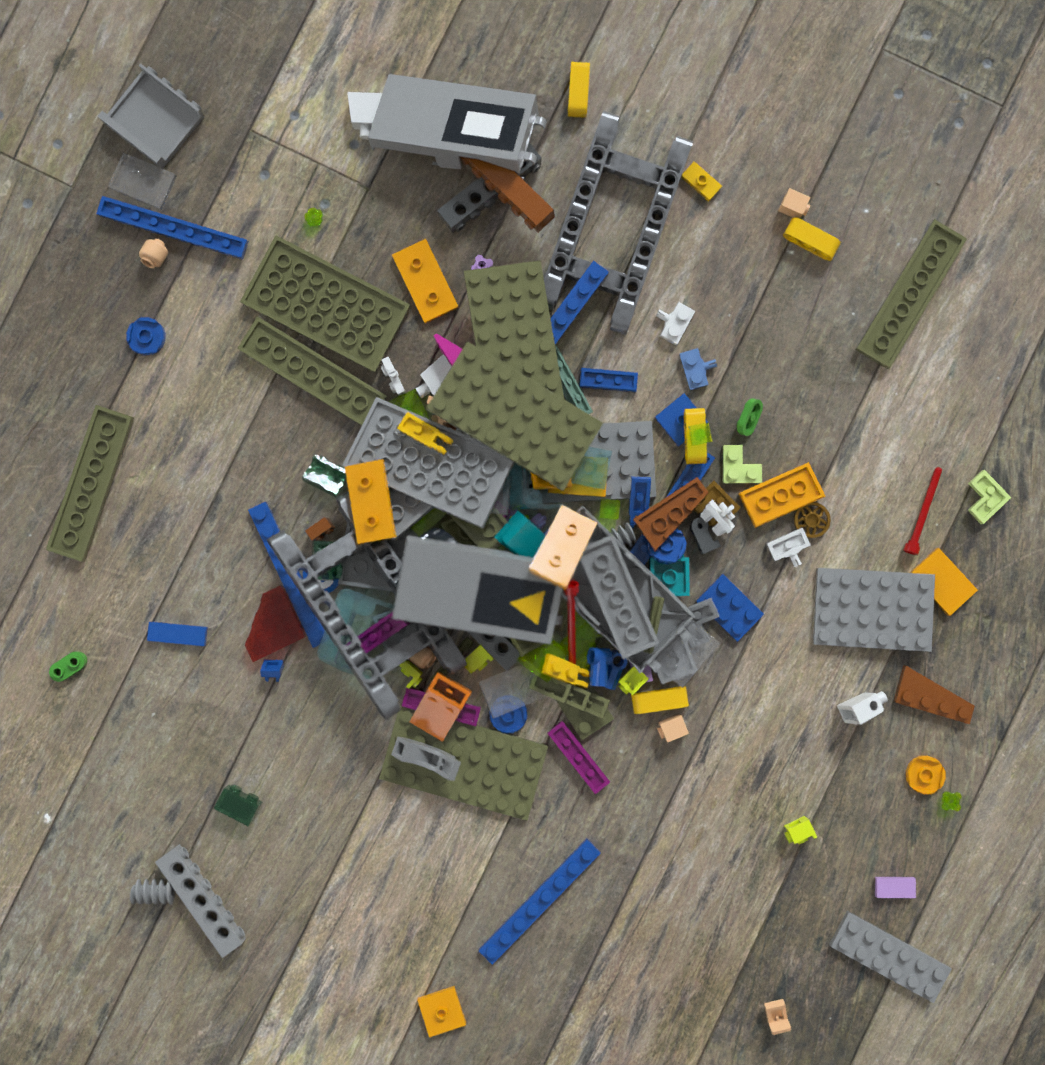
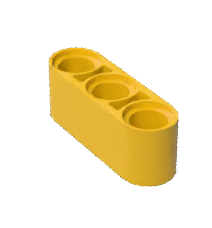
M571 62L568 117L587 118L590 63Z
M796 217L791 219L783 234L786 240L827 261L833 259L841 244L840 240Z
M704 408L684 409L686 464H706L707 462Z
M686 686L631 694L634 714L689 706Z

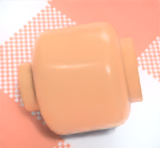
M159 239L146 240L139 251L141 262L149 268L162 266L168 256L165 243Z
M427 646L408 658V660L420 669H424L426 667L430 668L434 664L436 656L430 647Z

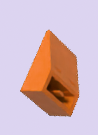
M438 672L413 714L410 723L443 742L472 690Z

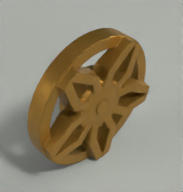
M813 502L798 509L794 515L795 528L800 529V527L807 526V533L805 534L808 538H816L825 534L831 522L828 510L822 504ZM814 505L817 506V508H815L812 512V510L808 506ZM803 508H805L808 511V514H805ZM821 508L820 513L818 515L816 511ZM801 511L804 518L801 517L800 519H798V515ZM823 512L826 515V521L824 519H820V517L823 515ZM804 520V523H805V524H803V525H799V524H798L800 521ZM820 521L826 526H820ZM816 527L823 529L820 533L815 535L817 530ZM813 528L812 534L810 535L809 529Z

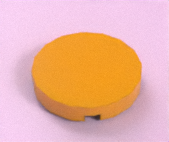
M922 755L913 758L908 764L906 780L914 791L923 795L933 794L944 785L946 779L945 769L937 759L928 755Z

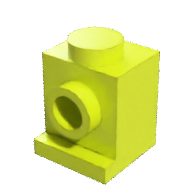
M479 645L465 658L467 663L465 668L471 674L477 669L481 671L488 665L486 661L488 659L492 661L494 658Z
M805 816L784 825L787 831L784 835L789 844L792 842L794 844H802L810 836L814 839L817 838L809 819Z

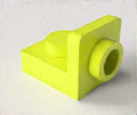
M408 659L399 664L401 667L400 671L404 675L413 677L406 687L408 689L411 686L415 688L422 681L420 676L423 672Z
M633 666L619 679L620 685L618 687L626 695L629 692L634 695L649 678L644 673H639Z

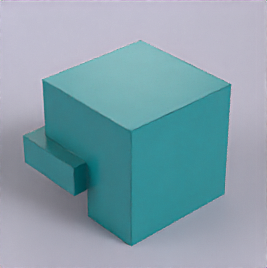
M517 511L494 537L513 554L532 558L539 551L546 535L520 511Z

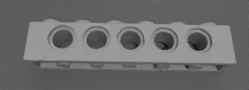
M179 844L155 862L222 958L245 941L244 930L236 925L232 913L224 908L222 899L212 891L210 882L200 874L199 866L191 861L185 847H181ZM177 864L183 866V872L177 869ZM188 880L194 881L195 887H190ZM200 895L205 897L206 903L200 902ZM211 911L217 914V919H213L210 916ZM221 928H226L229 934H223Z

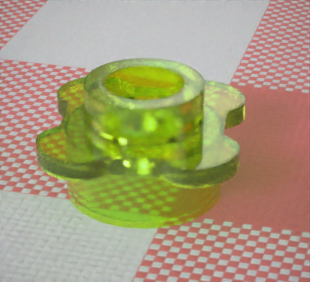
M943 792L941 799L942 809L945 811L949 809L959 811L961 809V794L959 792Z

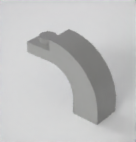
M399 736L391 754L400 761L423 766L452 781L455 780L461 763L455 759V756L441 749Z

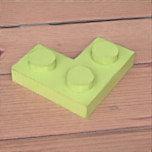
M743 445L722 446L723 484L762 483V464H743Z
M982 470L968 483L981 496L968 509L980 524H984L1011 498L985 470Z

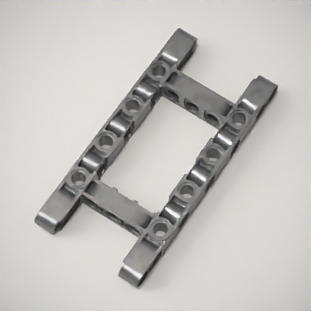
M603 111L547 269L544 284L548 307L552 310L554 304H557L565 278L578 282L592 263L575 257L573 254L580 239L586 216L591 207L602 173L606 171L618 175L621 179L624 177L635 181L638 185L644 184L655 188L656 192L627 274L602 266L609 273L597 288L619 296L610 322L612 323L610 330L626 335L693 141L677 136L676 140L672 143L665 166L662 167L612 150L611 147L618 130L620 116ZM599 155L602 157V159L595 160L593 156ZM670 179L672 180L673 184L668 185L665 183L664 180ZM587 190L590 194L583 196L580 192ZM652 215H659L661 217V220H654L652 218ZM574 225L577 227V230L572 232L568 227ZM646 250L648 251L649 255L642 256L640 254V251ZM561 260L565 263V266L557 267L555 262ZM634 285L637 291L630 292L627 286Z
M349 491L337 497L336 502L339 506L338 510L352 529V532L305 559L291 536L287 535L284 530L268 538L267 541L381 716L387 720L399 712L401 708L398 704L399 700L384 679V674L427 646L430 647L443 669H446L451 675L465 667L467 663L444 627L413 622L417 630L372 659L371 657L368 658L360 646L361 642L350 625H346L339 614L340 610L328 592L323 590L317 578L365 549L396 596V581L399 579L402 563L386 539L357 544ZM391 562L394 565V570H388L385 567V563ZM300 570L305 571L307 578H299L297 572ZM319 604H327L329 611L322 612L319 609ZM429 626H432L436 629L435 636L429 633ZM341 637H349L350 645H343ZM364 669H369L372 672L371 679H366L363 676Z

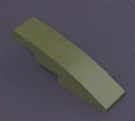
M536 670L529 687L532 690L602 719L611 701L578 686L559 681Z

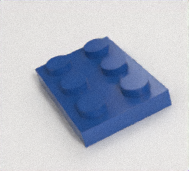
M721 574L696 600L699 603L712 598L719 612V617L714 620L737 642L764 615L724 574Z

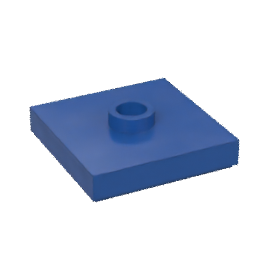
M685 393L654 417L678 447L685 442L684 409L696 408Z

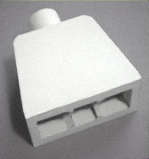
M348 92L351 123L354 129L360 130L361 139L368 140L382 93Z
M444 354L421 374L425 383L416 388L421 398L429 393H432L434 396L451 369V365Z
M883 691L877 694L865 692L837 705L845 723L861 725L884 711L882 704L886 703L888 698Z

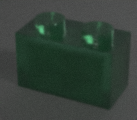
M232 784L227 785L223 789L213 809L249 826L263 802L255 794H246L242 792V788Z

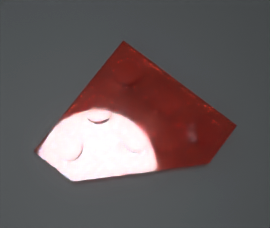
M282 585L263 593L261 597V603L245 643L252 662H256L306 637Z

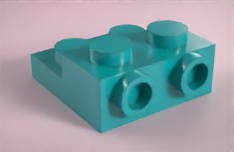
M683 555L679 561L672 564H662L653 558H649V570L675 596H690L689 557H684Z

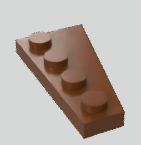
M697 477L634 518L633 521L656 552L709 492Z
M903 665L893 702L970 724L975 707L973 704L908 666Z

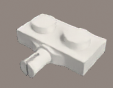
M680 302L677 303L670 314L659 309L656 317L665 321L660 337L677 345L695 311Z
M390 358L382 359L384 365L381 366L385 377L389 375L392 381L389 383L393 394L397 393L399 397L405 395L406 392L398 377L399 374L395 370Z
M803 528L766 543L774 561L783 557H790L794 567L802 564L797 553L811 546Z

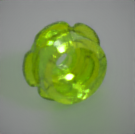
M316 208L308 209V212L304 215L305 221L310 226H318L323 221L322 211Z

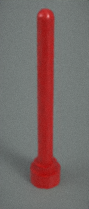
M940 467L934 469L911 540H908V543L904 545L903 551L916 556L919 554L920 543L918 542L942 473Z
M569 580L566 588L563 589V593L567 597L568 662L576 664L575 596L579 592V583Z

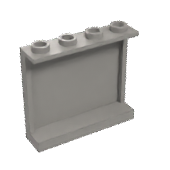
M140 63L139 67L142 69V72L108 114L101 111L97 117L163 169L203 120L204 115L200 111L202 108L195 101L189 102L186 99L187 96L181 90L177 89L175 91L171 88L172 84L164 77L160 79L157 77L158 74L150 66L146 68Z

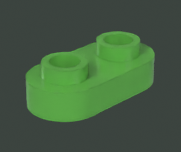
M751 398L746 402L741 417L737 422L739 434L750 436L754 432L763 410L761 400Z
M79 651L72 652L54 663L49 670L51 679L57 682L65 681L84 669L87 665L86 655ZM74 658L77 659V664H76V665L73 664V659H74ZM57 669H60V670H61V674H60V675H57V673H56Z

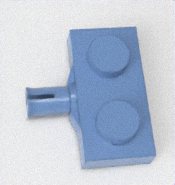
M698 348L680 353L679 356L689 390L708 386L706 370L717 367L716 360L704 363Z

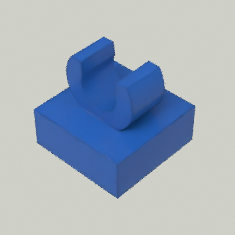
M264 659L260 670L261 677H265L266 682H269L270 677H275L276 682H279L284 668L283 660Z

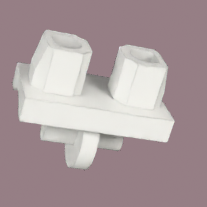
M711 500L705 506L706 508L700 516L706 522L713 517L717 520L718 523L712 527L717 536L725 532H731L735 527L730 521L735 517L731 512L734 506L731 504L727 507L723 502L717 505Z

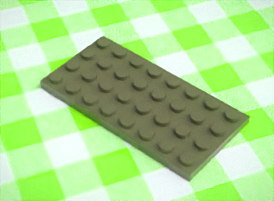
M275 235L240 301L241 304L374 373L378 370L382 359L411 307L410 304Z
M541 261L464 271L475 346L564 399Z
M468 341L426 410L561 491L565 489L603 425V422Z
M400 704L401 710L396 717L379 779L528 821L548 745L479 725L472 726L458 721L453 723L442 742L410 723L416 710L402 707V704ZM397 737L419 741L455 756V759L461 762L455 780H448L428 768L403 762L392 756Z

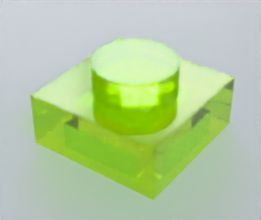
M709 423L688 427L692 446L712 442Z
M601 499L599 518L619 520L620 500Z

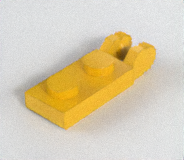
M409 412L406 413L397 427L400 432L443 455L447 451L435 443L437 438H440L447 444H452L453 442L450 437L441 433L439 429Z
M546 654L542 669L543 674L580 688H588L589 684L577 680L578 674L590 677V671L582 669L580 666L555 655Z

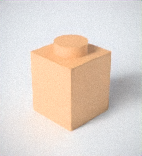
M789 188L778 211L792 218L800 219L802 215L806 216L811 206L808 204L810 197Z
M680 714L658 722L660 727L657 730L660 738H665L667 743L689 734Z

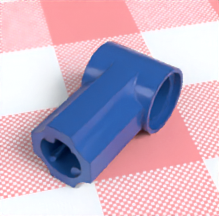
M591 647L587 652V661L590 664L589 685L607 686L608 666L612 662V651L609 648Z
M612 650V662L608 666L607 686H604L611 690L616 689L622 670L627 665V659H623L622 656L618 664H613V659L616 656H621L618 650Z

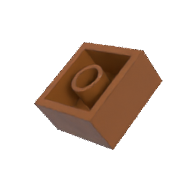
M324 517L305 530V532L312 541L319 542L324 539V535L331 534L335 526L329 518Z

